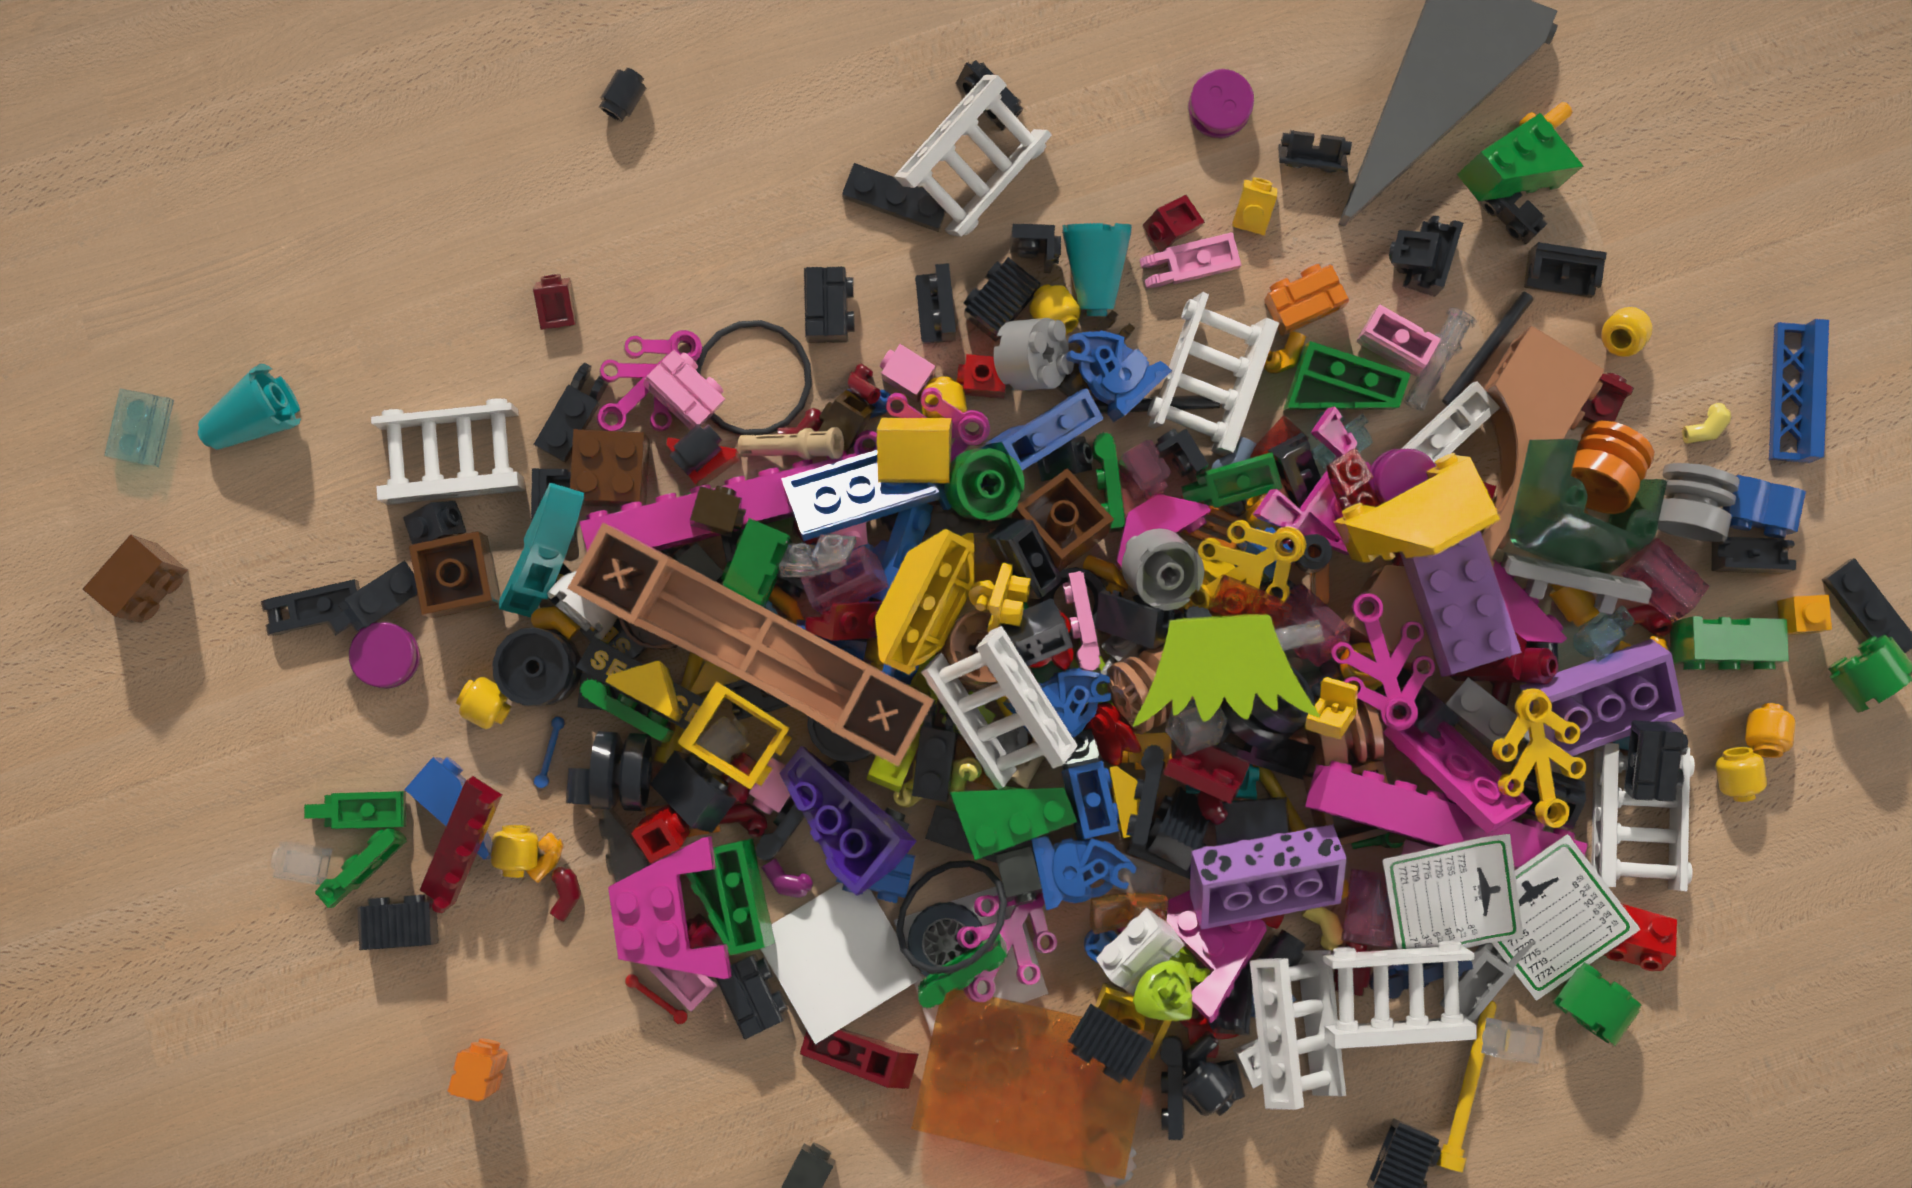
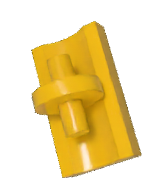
M1002 563L995 585H993L992 581L985 580L974 583L970 588L968 594L970 602L978 611L989 610L992 614L988 625V632L1000 627L1001 623L1020 626L1024 602L1027 603L1030 594L1031 579L1012 576V564Z

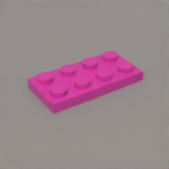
M1445 721L1437 727V730L1442 735L1438 739L1433 738L1426 731L1422 733L1414 725L1405 730H1394L1387 727L1383 734L1393 742L1394 746L1416 764L1421 773L1429 777L1445 793L1449 800L1455 802L1471 818L1472 822L1482 828L1487 834L1525 813L1533 803L1523 793L1516 797L1502 794L1498 789V781L1503 774L1453 726ZM1511 781L1508 783L1509 791L1514 786V784Z

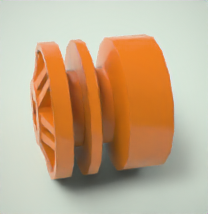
M1612 421L1593 422L1581 434V439L1575 446V453L1570 456L1561 473L1560 483L1564 491L1574 501L1586 508L1600 513H1622L1631 507L1639 491L1640 482L1645 478L1647 469L1650 468L1654 460L1655 452L1651 443L1641 433L1629 426Z

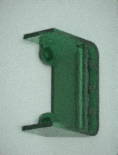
M1575 439L1529 440L1509 527L1510 539L1514 546L1554 563L1611 574L1652 542L1658 530L1659 517L1668 481L1664 479H1643L1640 482L1639 491L1631 507L1625 512L1610 514L1609 522L1607 523L1584 513L1587 502L1586 488L1580 480L1571 476L1579 441Z

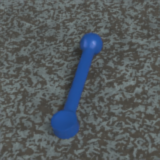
M560 716L554 717L551 721L553 730L540 774L534 779V784L538 788H545L549 784L547 773L559 731L565 725L564 719Z

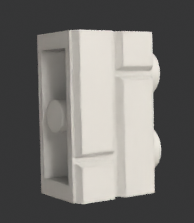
M1146 908L1137 918L1130 921L1127 928L1112 943L1105 946L1096 960L1112 982L1134 995L1136 986L1144 973L1151 967L1170 960L1184 946V943L1168 922Z

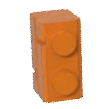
M1320 264L1313 265L1300 273L1302 278L1291 283L1288 278H1285L1269 287L1271 292L1267 294L1264 300L1274 321L1279 322L1277 329L1280 335L1284 336L1291 331H1295L1343 309L1347 305L1349 298L1331 264L1322 269Z
M480 1038L478 1043L471 1042L470 1047L457 1053L453 1068L456 1073L452 1074L448 1092L451 1095L479 1102L499 1090L503 1076L500 1071L505 1068L508 1052L505 1049L499 1048L500 1042Z

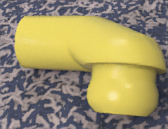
M1324 907L1302 911L1301 916L1320 925L1323 933L1320 943L1324 949L1334 951L1335 948L1343 944L1345 934L1339 918L1334 912Z

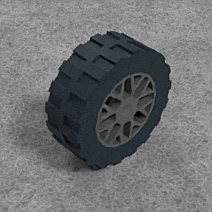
M954 902L935 903L923 909L914 919L908 934V949L922 963L932 967L943 966L971 949L963 948L958 944V931L963 927L972 926L976 928L983 925L977 915L962 904L959 905ZM967 931L964 935V940L967 944H971L974 940V935L971 931ZM920 970L921 974L925 977L930 975V973Z

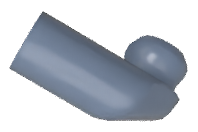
M1240 437L1234 453L1217 459L1213 463L1212 469L1250 459L1256 443L1245 437Z

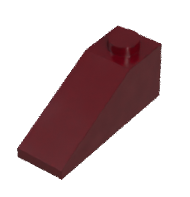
M842 1028L817 1044L814 1043L809 1032L806 1030L800 1050V1055L886 1088L909 1089L919 1056L918 1053Z

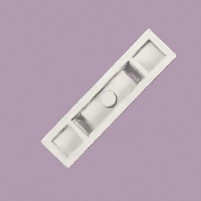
M1478 381L1472 382L1401 449L1419 450L1428 455L1435 463L1439 458L1451 454L1500 407Z

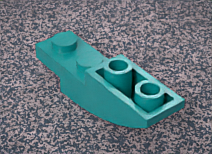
M549 483L525 534L524 549L499 599L500 610L531 618L532 613L538 609L542 599H548L547 593L554 586L578 521L584 499L583 492Z

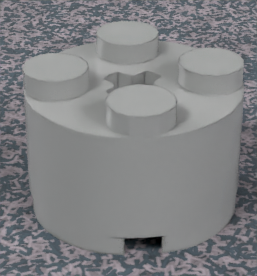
M1050 318L1010 321L1000 328L997 336L1002 337L1000 346L994 347V364L998 377L1003 384H1010L1013 387L1011 390L1014 391L1053 389L1062 383L1066 374H1071L1074 362L1066 359L1069 348L1065 336L1066 328L1062 321Z
M1152 529L1128 540L1122 559V573L1128 586L1144 602L1154 608L1173 610L1190 601L1189 597L1193 592L1200 589L1204 579V565L1198 553L1177 533L1167 529Z

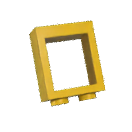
M716 681L677 743L751 790L755 783L759 786L763 785L773 769L767 765L774 753L779 756L782 755L792 737L787 735L790 727ZM725 698L777 730V733L749 776L696 743Z

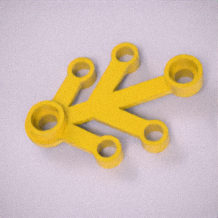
M1237 520L1228 527L1227 535L1229 539L1234 543L1248 541L1267 547L1266 550L1256 555L1221 546L1220 542L1215 538H1207L1200 543L1198 554L1203 560L1212 561L1215 559L1238 566L1209 584H1202L1200 589L1195 590L1189 597L1190 601L1184 605L1185 609L1193 605L1195 607L1198 606V608L1208 609L1213 603V597L1246 579L1242 601L1236 607L1237 615H1246L1242 609L1244 604H1248L1253 608V614H1259L1260 606L1257 598L1264 567L1276 561L1273 582L1266 589V598L1273 604L1283 603L1290 593L1287 580L1291 563L1299 560L1306 550L1305 537L1296 528L1282 527L1275 533L1251 528L1244 520ZM1235 526H1240L1244 529V537H1237L1235 535ZM1283 539H1291L1294 542V549L1287 550L1284 548ZM1205 544L1214 546V555H1209L1205 552ZM1273 587L1282 589V598H1277L1272 594ZM1195 592H1202L1205 596V602H1198L1194 597Z
M1529 688L1521 692L1516 699L1515 712L1517 718L1505 739L1496 740L1492 746V754L1496 759L1510 762L1516 758L1518 753L1517 746L1527 730L1529 731L1530 741L1511 774L1506 773L1500 777L1498 789L1502 794L1511 797L1520 795L1524 788V781L1534 766L1540 801L1535 807L1536 817L1540 823L1558 828L1563 826L1568 820L1569 807L1565 801L1555 797L1549 759L1560 766L1564 776L1579 779L1585 774L1586 763L1583 759L1571 756L1545 737L1543 724L1555 731V737L1559 742L1567 744L1576 743L1580 738L1581 732L1577 724L1567 722L1551 711V701L1543 691ZM1533 702V709L1529 711L1530 703ZM1569 727L1570 735L1566 738L1565 730ZM1507 744L1508 751L1503 756L1502 748ZM1573 762H1575V763H1576V769H1575V771L1572 773V772H1571V765H1572ZM1513 779L1514 786L1509 791L1508 783ZM1551 807V812L1547 816L1548 808Z

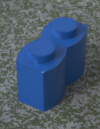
M1736 475L1740 479L1738 491L1732 493L1736 496L1735 504L1722 507L1723 510L1732 516L1731 528L1750 531L1751 527H1756L1764 530L1763 535L1777 539H1785L1786 535L1798 532L1806 491L1757 478Z

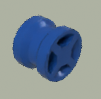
M1098 926L1092 928L1084 938L1085 952L1093 961L1098 963L1096 958L1102 953L1105 946L1112 943L1118 935L1108 927Z

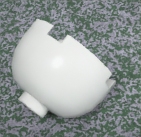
M576 571L564 575L548 591V597L551 599L556 595L560 599L556 606L585 631L590 627L598 630L594 637L603 639L613 627L618 616L567 589Z

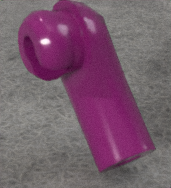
M776 858L761 867L776 892L781 895L800 898L806 896L807 892L813 888V881L809 875L805 873L799 876L787 875Z

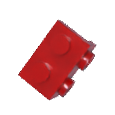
M1622 904L1640 930L1603 956L1612 961H1624L1638 965L1647 971H1663L1676 957L1677 919Z

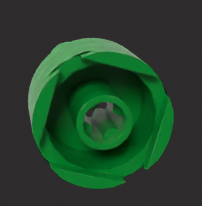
M991 448L972 449L961 453L950 463V483H944V491L950 506L960 516L975 520H998L1011 514L1018 506L1021 493L1024 491L1025 479L1020 465L1009 454ZM983 479H986L987 484L983 486L982 490L981 483L983 482Z
M1883 635L1877 638L1873 636L1857 647L1860 653L1849 659L1845 656L1828 667V670L1831 672L1830 679L1857 713L1869 709L1865 703L1874 698L1878 703H1881L1912 681V662L1892 637Z
M1585 962L1580 968L1576 969L1553 1001V1004L1565 1014L1570 1012L1578 1024L1606 1043H1611L1614 1047L1640 1013L1639 1009L1642 1006L1640 1002L1631 997L1633 995L1631 992L1614 981L1610 984L1602 978V974Z

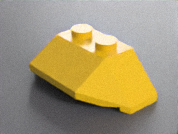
M944 529L907 552L875 616L879 661L906 674H910L916 670V666L926 662L942 649L968 597L970 588L974 584V561L972 555L974 553V543Z

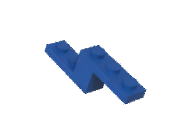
M1082 389L1026 425L1010 427L977 449L991 448L1009 454L1018 462L1023 471L1104 418L1088 389ZM983 479V482L981 483V489L984 485L987 484L986 479ZM935 483L939 491L938 501L943 510H949L952 507L946 498L944 483Z
M926 503L898 513L870 594L871 597L884 600L907 552L921 544L925 530L931 522L933 505ZM884 664L882 671L910 685L919 665L910 674H906Z

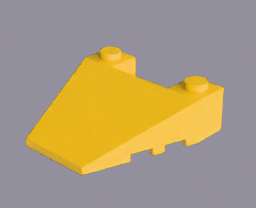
M1455 453L1445 455L1435 461L1436 467L1426 472L1428 480L1378 507L1363 506L1362 503H1358L1345 509L1342 512L1343 517L1334 521V524L1351 559L1365 563L1371 562L1374 558L1382 555L1384 560H1392L1395 558L1393 552H1403L1405 558L1436 555L1499 521L1498 512L1471 458L1457 456Z

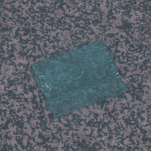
M120 388L104 456L111 459L159 467L174 400L169 397H160Z

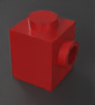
M966 354L965 364H958L957 383L963 385L965 395L1004 399L1006 384H1003L998 377L994 356Z
M668 804L643 817L631 834L649 863H652L680 849L690 831L689 825Z

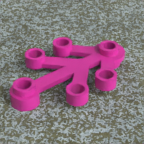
M680 330L672 334L669 340L642 339L639 336H631L626 340L624 352L629 358L637 359L644 353L667 354L658 364L618 363L615 360H606L602 363L599 374L605 382L612 383L619 378H642L617 404L609 403L599 410L597 423L603 431H620L624 427L626 414L650 392L643 385L644 379L673 350L681 355L682 353L678 350L680 343L689 345L690 352L687 354L694 361L699 358L702 352V344L695 333L688 330ZM631 342H637L641 346V351L634 353L630 351L628 345ZM606 366H613L616 368L617 374L612 377L607 376L604 373V368ZM654 396V412L650 417V425L654 430L662 432L669 428L672 417L668 412V408ZM608 414L615 415L618 419L617 424L608 425L605 422V416ZM664 415L667 419V424L664 426L657 425L654 420L655 416Z
M930 387L923 391L921 404L924 409L937 411L945 418H952V439H956L951 445L950 463L963 453L968 445H978L987 439L990 432V424L984 414L974 410L961 412L942 399V393L937 388ZM894 393L888 397L886 409L890 415L901 418H927L908 405L907 398L903 394ZM930 394L936 395L938 403L930 405L925 400L926 396ZM899 400L904 406L896 410L891 407V402ZM970 422H975L979 428L971 432L966 429V425ZM866 430L856 437L854 451L857 456L877 450L876 432ZM865 439H872L876 445L872 448H867L862 442Z
M1361 594L1354 600L1352 611L1358 620L1364 622L1376 662L1355 652L1352 646L1345 642L1336 643L1331 649V656L1335 662L1340 664L1347 663L1381 681L1386 697L1364 687L1363 681L1357 677H1348L1343 682L1357 681L1360 686L1357 698L1381 710V718L1388 727L1394 730H1405L1415 723L1418 709L1414 700L1425 679L1431 676L1435 670V664L1431 658L1427 656L1416 657L1411 664L1413 674L1402 692L1400 691L1397 676L1415 643L1423 638L1424 628L1418 622H1406L1401 628L1402 637L1390 658L1378 619L1383 612L1382 601L1374 594ZM1364 601H1369L1373 605V611L1369 615H1364L1360 610V605ZM1411 625H1415L1419 630V634L1415 639H1410L1406 635V630ZM1340 646H1345L1349 650V655L1344 660H1340L1336 656V650ZM1421 660H1426L1430 665L1428 672L1424 674L1419 673L1417 670V663ZM1396 705H1402L1405 708V715L1400 719H1396L1392 714V710Z
M1043 892L1036 895V901L1027 904L1016 905L1015 900L1007 902V907L1016 906L1010 917L1005 919L1004 926L1000 931V934L1007 943V953L1011 946L1013 947L1018 967L1016 977L1024 985L1037 983L1041 975L1039 967L1032 963L1022 926L1028 914L1035 933L1033 938L1035 950L1039 953H1051L1057 946V939L1053 933L1048 931L1042 908L1045 905ZM998 895L979 896L974 902L975 912L981 917L993 916L1000 905ZM984 899L988 900L991 904V908L987 913L981 908V903ZM997 922L976 928L972 926L961 928L957 934L958 944L963 948L977 947L981 941L989 938ZM967 931H971L974 935V940L971 944H967L964 940V935ZM1043 936L1049 939V946L1046 949L1042 948L1040 944ZM1001 966L993 971L987 972L985 970L976 975L972 983L963 988L966 997L974 1002H986L991 999L995 992L993 980ZM1027 967L1033 971V976L1029 981L1024 977V970ZM980 981H984L987 986L984 994H980L977 990V985Z

